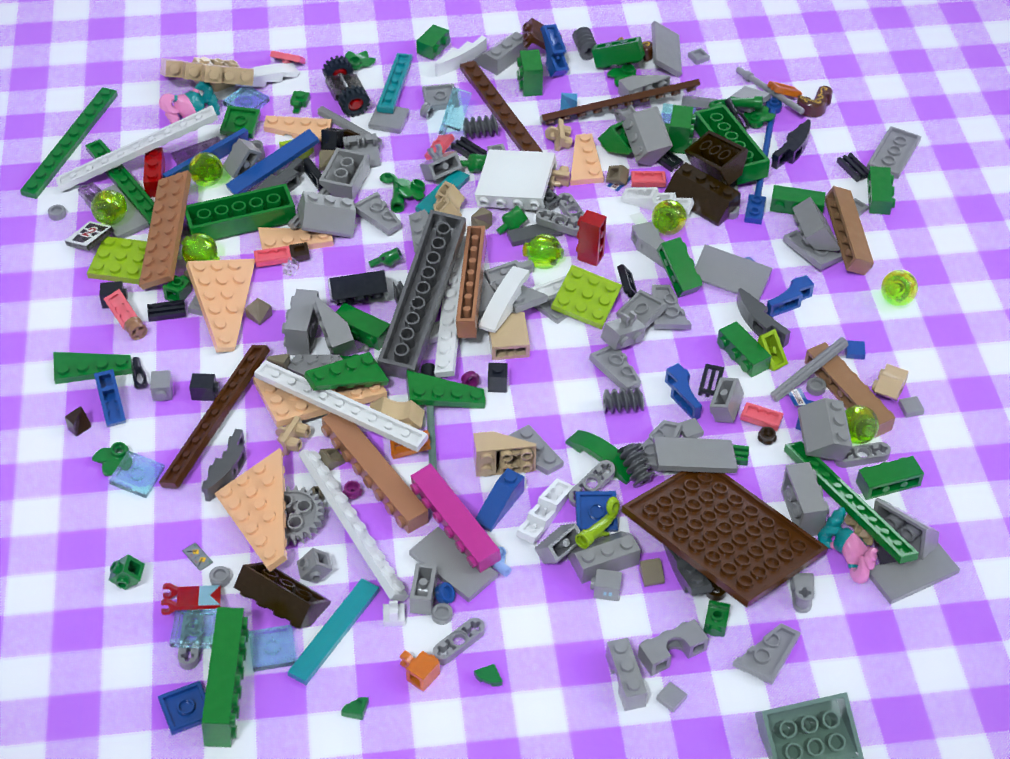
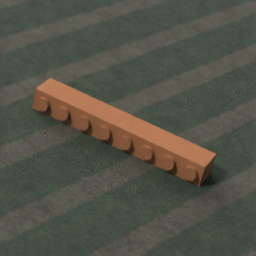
M467 226L456 315L458 338H477L487 245L485 226Z
M333 413L321 417V431L323 435L330 438L336 450H340L343 459L352 465L356 475H360L363 478L365 486L372 489L375 498L384 504L389 515L392 514L395 517L396 523L400 528H404L409 534L429 523L428 509L355 423Z

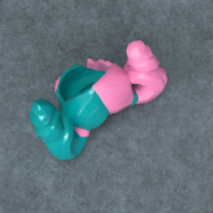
M200 81L193 90L185 94L173 95L167 93L163 94L159 99V106L165 112V116L171 124L179 121L178 113L181 117L185 118L203 110L206 103L208 107L213 106L217 116L220 115L218 99L209 82Z
M839 507L838 510L832 512L826 521V525L819 531L818 541L827 546L828 549H834L843 554L848 563L851 578L854 582L863 584L867 582L870 570H873L876 565L878 549L876 547H867L866 543L848 527L842 528L841 524L844 522L846 511L844 507Z

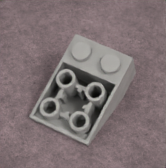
M314 296L316 303L313 304L330 353L347 356L358 352L348 323L320 298Z

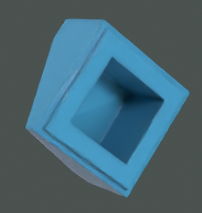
M561 93L560 110L577 107L578 94Z

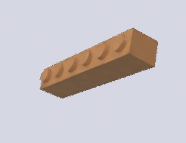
M833 185L825 196V202L841 249L846 271L865 275L872 268L874 261L851 190Z
M824 342L808 349L804 363H809L828 348L829 345ZM838 355L814 372L818 378L826 382V387L838 400L843 401L844 407L873 439L893 429L896 418L894 414L884 406L882 401L871 392L870 388L859 379L858 375Z

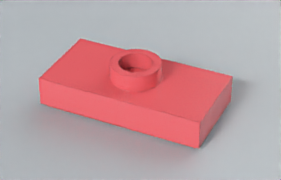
M273 50L270 52V57L282 60V63L294 62L305 65L306 59L302 56Z
M453 134L439 135L433 141L430 148H433V151L436 153L435 145L441 144L443 154L455 138ZM427 151L424 156L426 160H430L432 156Z
M631 171V187H666L665 171Z
M289 246L253 251L256 268L292 262Z
M120 289L104 298V301L123 329L125 322L129 318L138 317Z
M746 402L740 420L762 427H771L778 431L784 413Z

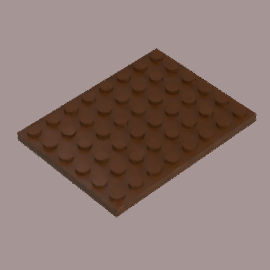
M681 471L622 505L621 509L623 514L746 608L824 556L828 550V547L725 473Z

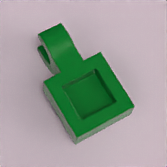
M293 92L290 99V106H294L292 113L299 114L301 107H307L310 100V92Z

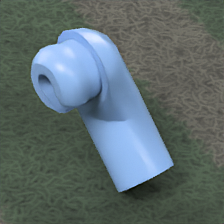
M498 547L501 560L492 566L506 577L511 573V568L505 564V548Z

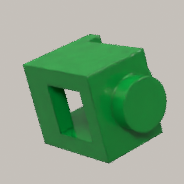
M174 275L173 281L162 286L165 300L168 301L185 300L192 291L191 282L184 275L180 277Z
M709 600L703 630L706 634L715 637L725 636L730 604Z

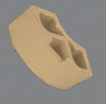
M445 181L435 195L437 200L433 204V208L435 211L462 216L460 207L465 197L453 184Z
M886 364L885 369L881 368L879 372V380H874L871 390L875 394L897 401L904 389L909 371Z
M384 396L370 403V408L418 430L422 428L425 410L412 400L396 402Z

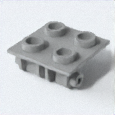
M376 133L343 137L344 149L369 154L370 167L381 166Z

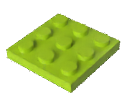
M104 236L87 271L88 278L139 284L147 241Z
M571 265L551 305V309L602 330L621 291L622 285Z

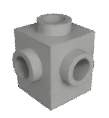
M316 548L309 550L297 561L300 578L315 584L333 570L329 553Z

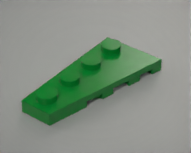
M53 352L55 384L95 379L94 373L113 369L115 376L133 374L131 355Z
M370 352L307 370L304 374L313 391L337 389L339 386H345L346 388H354L355 385L371 387L373 384L384 386L389 382V379Z
M409 370L406 371L408 401L412 400L417 405L485 408V393L482 388Z

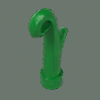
M730 96L735 107H750L754 109H762L763 96L751 98ZM726 99L713 100L708 106L711 108L723 104L726 105L724 102Z
M390 172L382 173L379 177L381 182L386 184L393 183V194L390 202L391 210L395 213H400L404 210L405 205L404 197L398 194L400 186L394 182L398 177Z

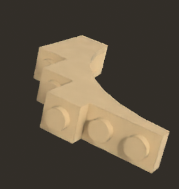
M161 58L160 74L165 77L199 80L209 83L253 86L254 69Z

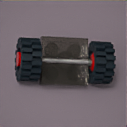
M336 55L335 59L330 57L331 60H326L327 64L323 65L322 71L325 83L334 100L339 102L343 113L347 116L351 115V117H354L355 114L356 116H360L359 113L364 114L363 110L367 111V106H370V99L357 74L353 73L352 65L346 57L344 58L341 55L340 58Z

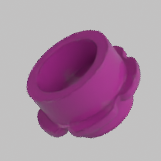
M472 370L464 373L461 377L462 384L476 387L479 384L478 373Z
M348 481L344 485L343 493L353 500L361 496L363 490L357 481Z

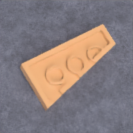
M266 115L263 127L265 132L282 136L289 134L292 138H296L310 129L321 142V129L331 128L332 119Z
M592 133L575 135L570 186L604 183V175Z
M258 227L262 249L307 242L309 250L334 246L333 237L330 234L304 231L301 228L291 230V228Z

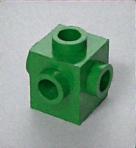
M127 554L112 563L108 581L121 589L127 590L141 581L145 563Z

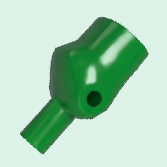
M470 154L468 160H460L462 167H468V171L472 174L482 172L487 154Z
M516 205L502 216L504 224L496 231L501 235L507 229L520 228L528 218L521 208Z
M396 247L382 253L379 257L368 261L371 268L379 264L393 266L396 262L402 260L403 256L400 249Z

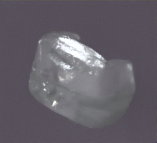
M292 257L288 259L287 264L283 262V275L294 276L299 269V262Z

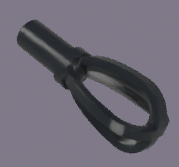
M731 98L726 99L724 102L728 109L746 130L749 126L748 120L738 111ZM738 114L743 118V120L746 123V126H744Z
M134 357L132 359L134 387L136 389L146 388L148 386L146 373L141 366L140 358ZM138 374H141L143 378L141 384L137 381Z

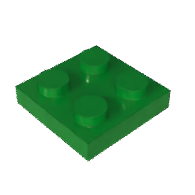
M228 105L220 128V134L230 136L245 128L248 130V137L253 139L261 116L260 109Z

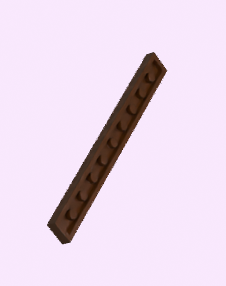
M475 60L460 64L461 72L520 151L543 152Z
M694 79L542 114L539 119L540 123L550 125L558 119L567 121L572 116L577 115V118L587 116L589 112L598 114L603 112L602 109L606 108L609 111L618 109L619 105L627 107L628 105H634V102L637 101L645 103L650 101V98L655 97L656 100L665 98L667 94L676 96L681 94L680 91L684 90L687 93L693 92L701 84L699 79Z
M251 345L160 479L159 484L162 488L178 489L247 387L254 376V372L260 367L270 352L267 345Z

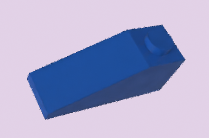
M507 468L499 477L475 518L482 528L490 532L493 531L523 494L525 476Z

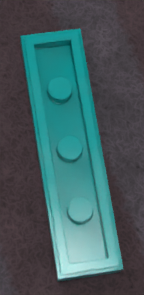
M460 170L452 172L415 206V211L419 212L425 209L429 214L430 210H434L433 204L437 200L435 195L445 181L453 184L459 190L470 180V175Z

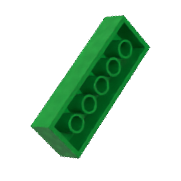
M725 104L694 112L696 114L695 124H693L694 130L700 137L710 130L747 148L748 154L743 173L735 181L737 185L768 177L769 158Z
M285 183L189 204L186 206L185 222L192 243L198 244L256 231L258 227L270 228L288 224L296 215L289 189Z
M217 607L201 722L204 747L231 748L232 739L237 738L236 719H239L240 705L238 704L239 699L242 697L241 680H244L243 661H246L247 648L245 646L249 639L248 617H244V608Z

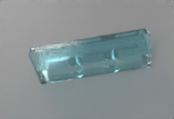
M453 87L438 132L439 134L445 135L447 128L456 131L461 130L472 95L471 92Z

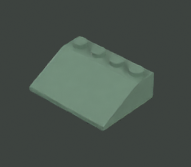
M847 692L754 713L759 734L769 759H864Z

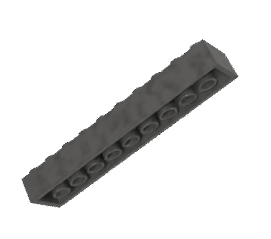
M430 210L377 360L384 374L406 379L407 370L418 373L466 232L465 217Z

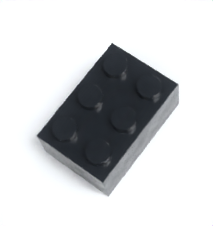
M384 270L333 277L327 280L330 301H335V304L346 303L347 299L352 298L353 302L363 301L366 299V296H371L372 299L382 298L388 292Z

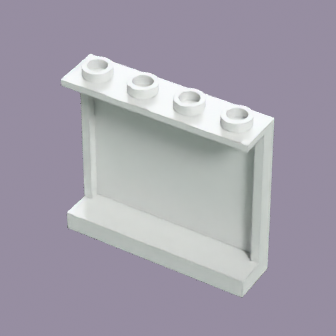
M488 150L475 192L477 206L513 209L518 205L521 209H545L544 197L552 169L557 168L555 152Z

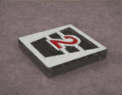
M89 221L64 241L67 246L90 251L111 235L114 230L112 226Z

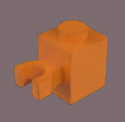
M406 650L400 655V659H402L400 665L406 668V680L423 692L440 675V662L434 655L427 654L423 650L416 658Z

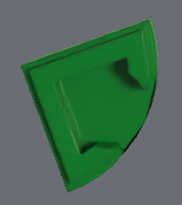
M495 664L474 670V676L478 681L494 687L503 685Z
M359 697L357 700L345 704L341 710V716L363 720L369 703V697Z

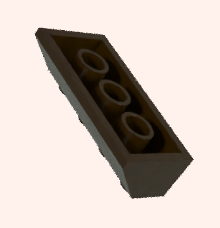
M710 130L684 150L692 166L728 186L742 175L748 154L747 148Z
M687 162L674 172L664 192L675 193L677 198H693L694 205L691 211L717 226L722 224L738 206L740 208L741 192Z
M263 562L244 564L233 587L240 591V595L243 597L252 598L257 601L256 604L258 606L272 610L276 617L285 618L290 621L291 626L298 629L311 626L331 603V600L275 568L269 572Z

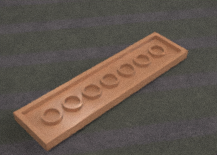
M188 170L158 180L139 286L142 290L174 280L192 177Z

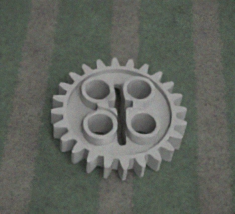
M295 485L294 489L290 490V487L287 486L284 492V501L286 503L285 538L287 539V546L289 542H293L294 546H296L297 540L304 543L305 537L312 539L311 533L318 534L317 527L323 526L321 521L325 520V510L322 500H319L318 494L313 495L312 489L308 492L305 487L298 490L297 485Z

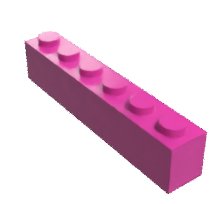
M431 463L410 475L412 482L410 487L413 493L420 495L423 505L427 509L430 508L433 512L432 515L438 524L441 523L444 526L446 535L456 541L455 545L459 552H464L467 555V561L472 568L476 567L481 573L501 560L500 549Z

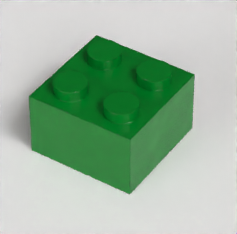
M539 49L521 50L520 57H517V67H519V70H517V80H520L518 82L519 90H522L523 97L542 96L543 66Z
M673 105L669 128V137L673 145L669 151L672 153L685 154L684 150L692 145L693 138L690 137L694 135V125L692 124H695L696 114H693L694 107Z

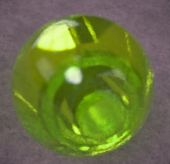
M199 153L189 163L188 170L192 174L191 179L197 185L210 187L218 183L222 178V162L212 153Z
M103 190L97 193L91 202L93 217L99 223L105 225L119 223L127 212L125 197L114 190Z
M664 200L654 207L651 220L660 233L673 235L683 229L686 224L687 214L679 202Z
M195 233L190 237L187 235L181 242L183 245L181 254L186 264L187 261L221 259L217 256V245L209 235Z
M539 234L533 237L530 242L524 243L522 253L523 256L528 257V260L533 261L534 267L545 270L553 268L558 264L560 259L563 258L564 249L554 236Z
M906 270L891 271L882 280V296L892 305H907L915 299L918 293V282L915 276Z
M854 405L845 410L851 442L854 444H865L871 441L879 429V420L876 413L864 405Z

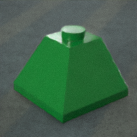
M624 121L610 126L598 138L601 146L607 152L627 155L633 153L622 124Z

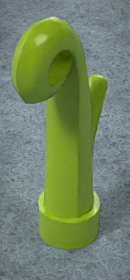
M613 496L607 500L606 510L608 513L603 518L575 536V542L580 548L586 549L594 543L595 539L609 536V532L604 530L609 527L618 515L620 504L616 497Z

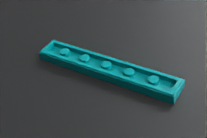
M396 54L377 105V112L393 114L413 60L412 54Z
M361 578L288 670V676L307 685L380 592L379 587Z

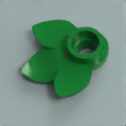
M366 50L358 54L351 51L345 54L354 70L371 66L376 62V58L369 57Z
M625 64L622 68L610 70L607 76L614 78V84L618 87L619 80L636 75V69L632 64Z
M763 106L762 109H755L751 113L745 112L744 116L751 128H759L763 126V122L773 120L776 114L769 113V108Z
M405 178L394 180L400 186L398 190L400 196L404 198L413 197L416 200L424 198L425 184L419 179L409 181Z
M115 442L110 448H101L92 457V461L102 463L104 476H112L119 469L128 472L132 466L129 448L123 442Z

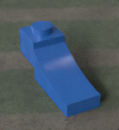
M556 24L543 25L540 30L544 39L546 49L545 64L550 77L564 76L570 69L564 56L567 50Z
M807 275L791 280L790 287L785 292L767 301V314L775 317L799 308L802 300L812 297L814 283Z
M677 363L666 369L665 382L671 387L670 397L691 419L696 418L697 420L701 416L702 405L690 389V374L688 370Z
M113 369L94 373L107 427L126 423Z

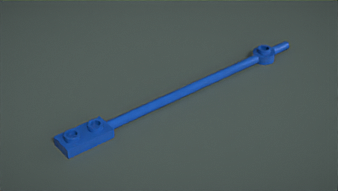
M772 96V99L766 101L765 106L769 108V113L778 114L781 112L782 102ZM775 118L767 122L762 149L767 157ZM764 178L757 180L754 195L749 194L744 219L746 223L762 224L766 197L761 196Z

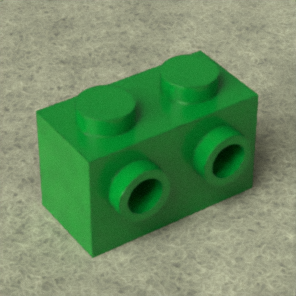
M433 24L416 40L417 54L434 59L449 45L451 40L449 30Z

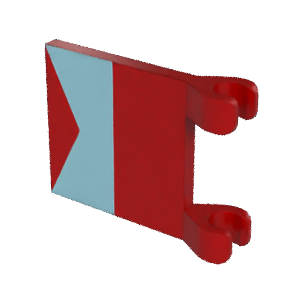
M164 583L162 589L170 590L169 593H163V598L165 599L161 600L162 606H169L167 609H161L163 615H169L176 610L217 609L221 605V585L178 587L172 583ZM177 595V602L170 600V598Z

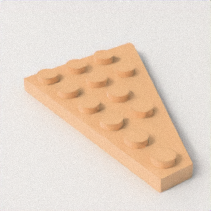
M255 259L187 261L186 268L216 353L232 352L235 350Z
M253 377V383L276 427L290 424L295 416L301 417L303 421L331 413ZM373 384L371 387L355 385L354 388L339 386L337 389H330L361 404L374 402L384 396L387 398V391L380 384Z
M280 448L214 493L269 572L287 560V539L285 538L286 503L284 501L285 467L283 466L284 454Z

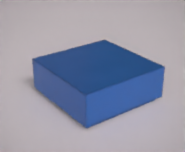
M847 340L848 346L845 348L846 358L865 360V341Z

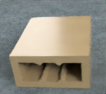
M524 312L511 313L496 333L488 331L492 360L530 357V342Z

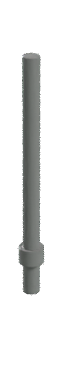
M740 66L736 68V72L742 75L746 81H751L764 91L771 93L772 96L799 114L804 113V108L783 94L775 93L766 83L755 77L751 71H746Z

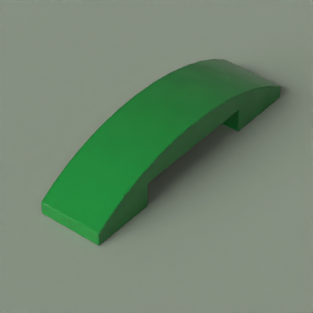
M577 430L565 441V444L580 454L585 451L600 462L603 460L611 461L615 466L614 477L626 485L630 482L632 474L626 473L628 467L623 466L625 460H620L619 456L621 453H617L618 449L603 438L587 431Z

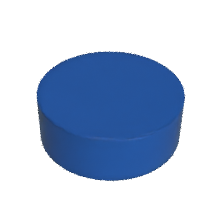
M444 582L435 587V598L439 603L449 604L454 601L455 591L451 584Z

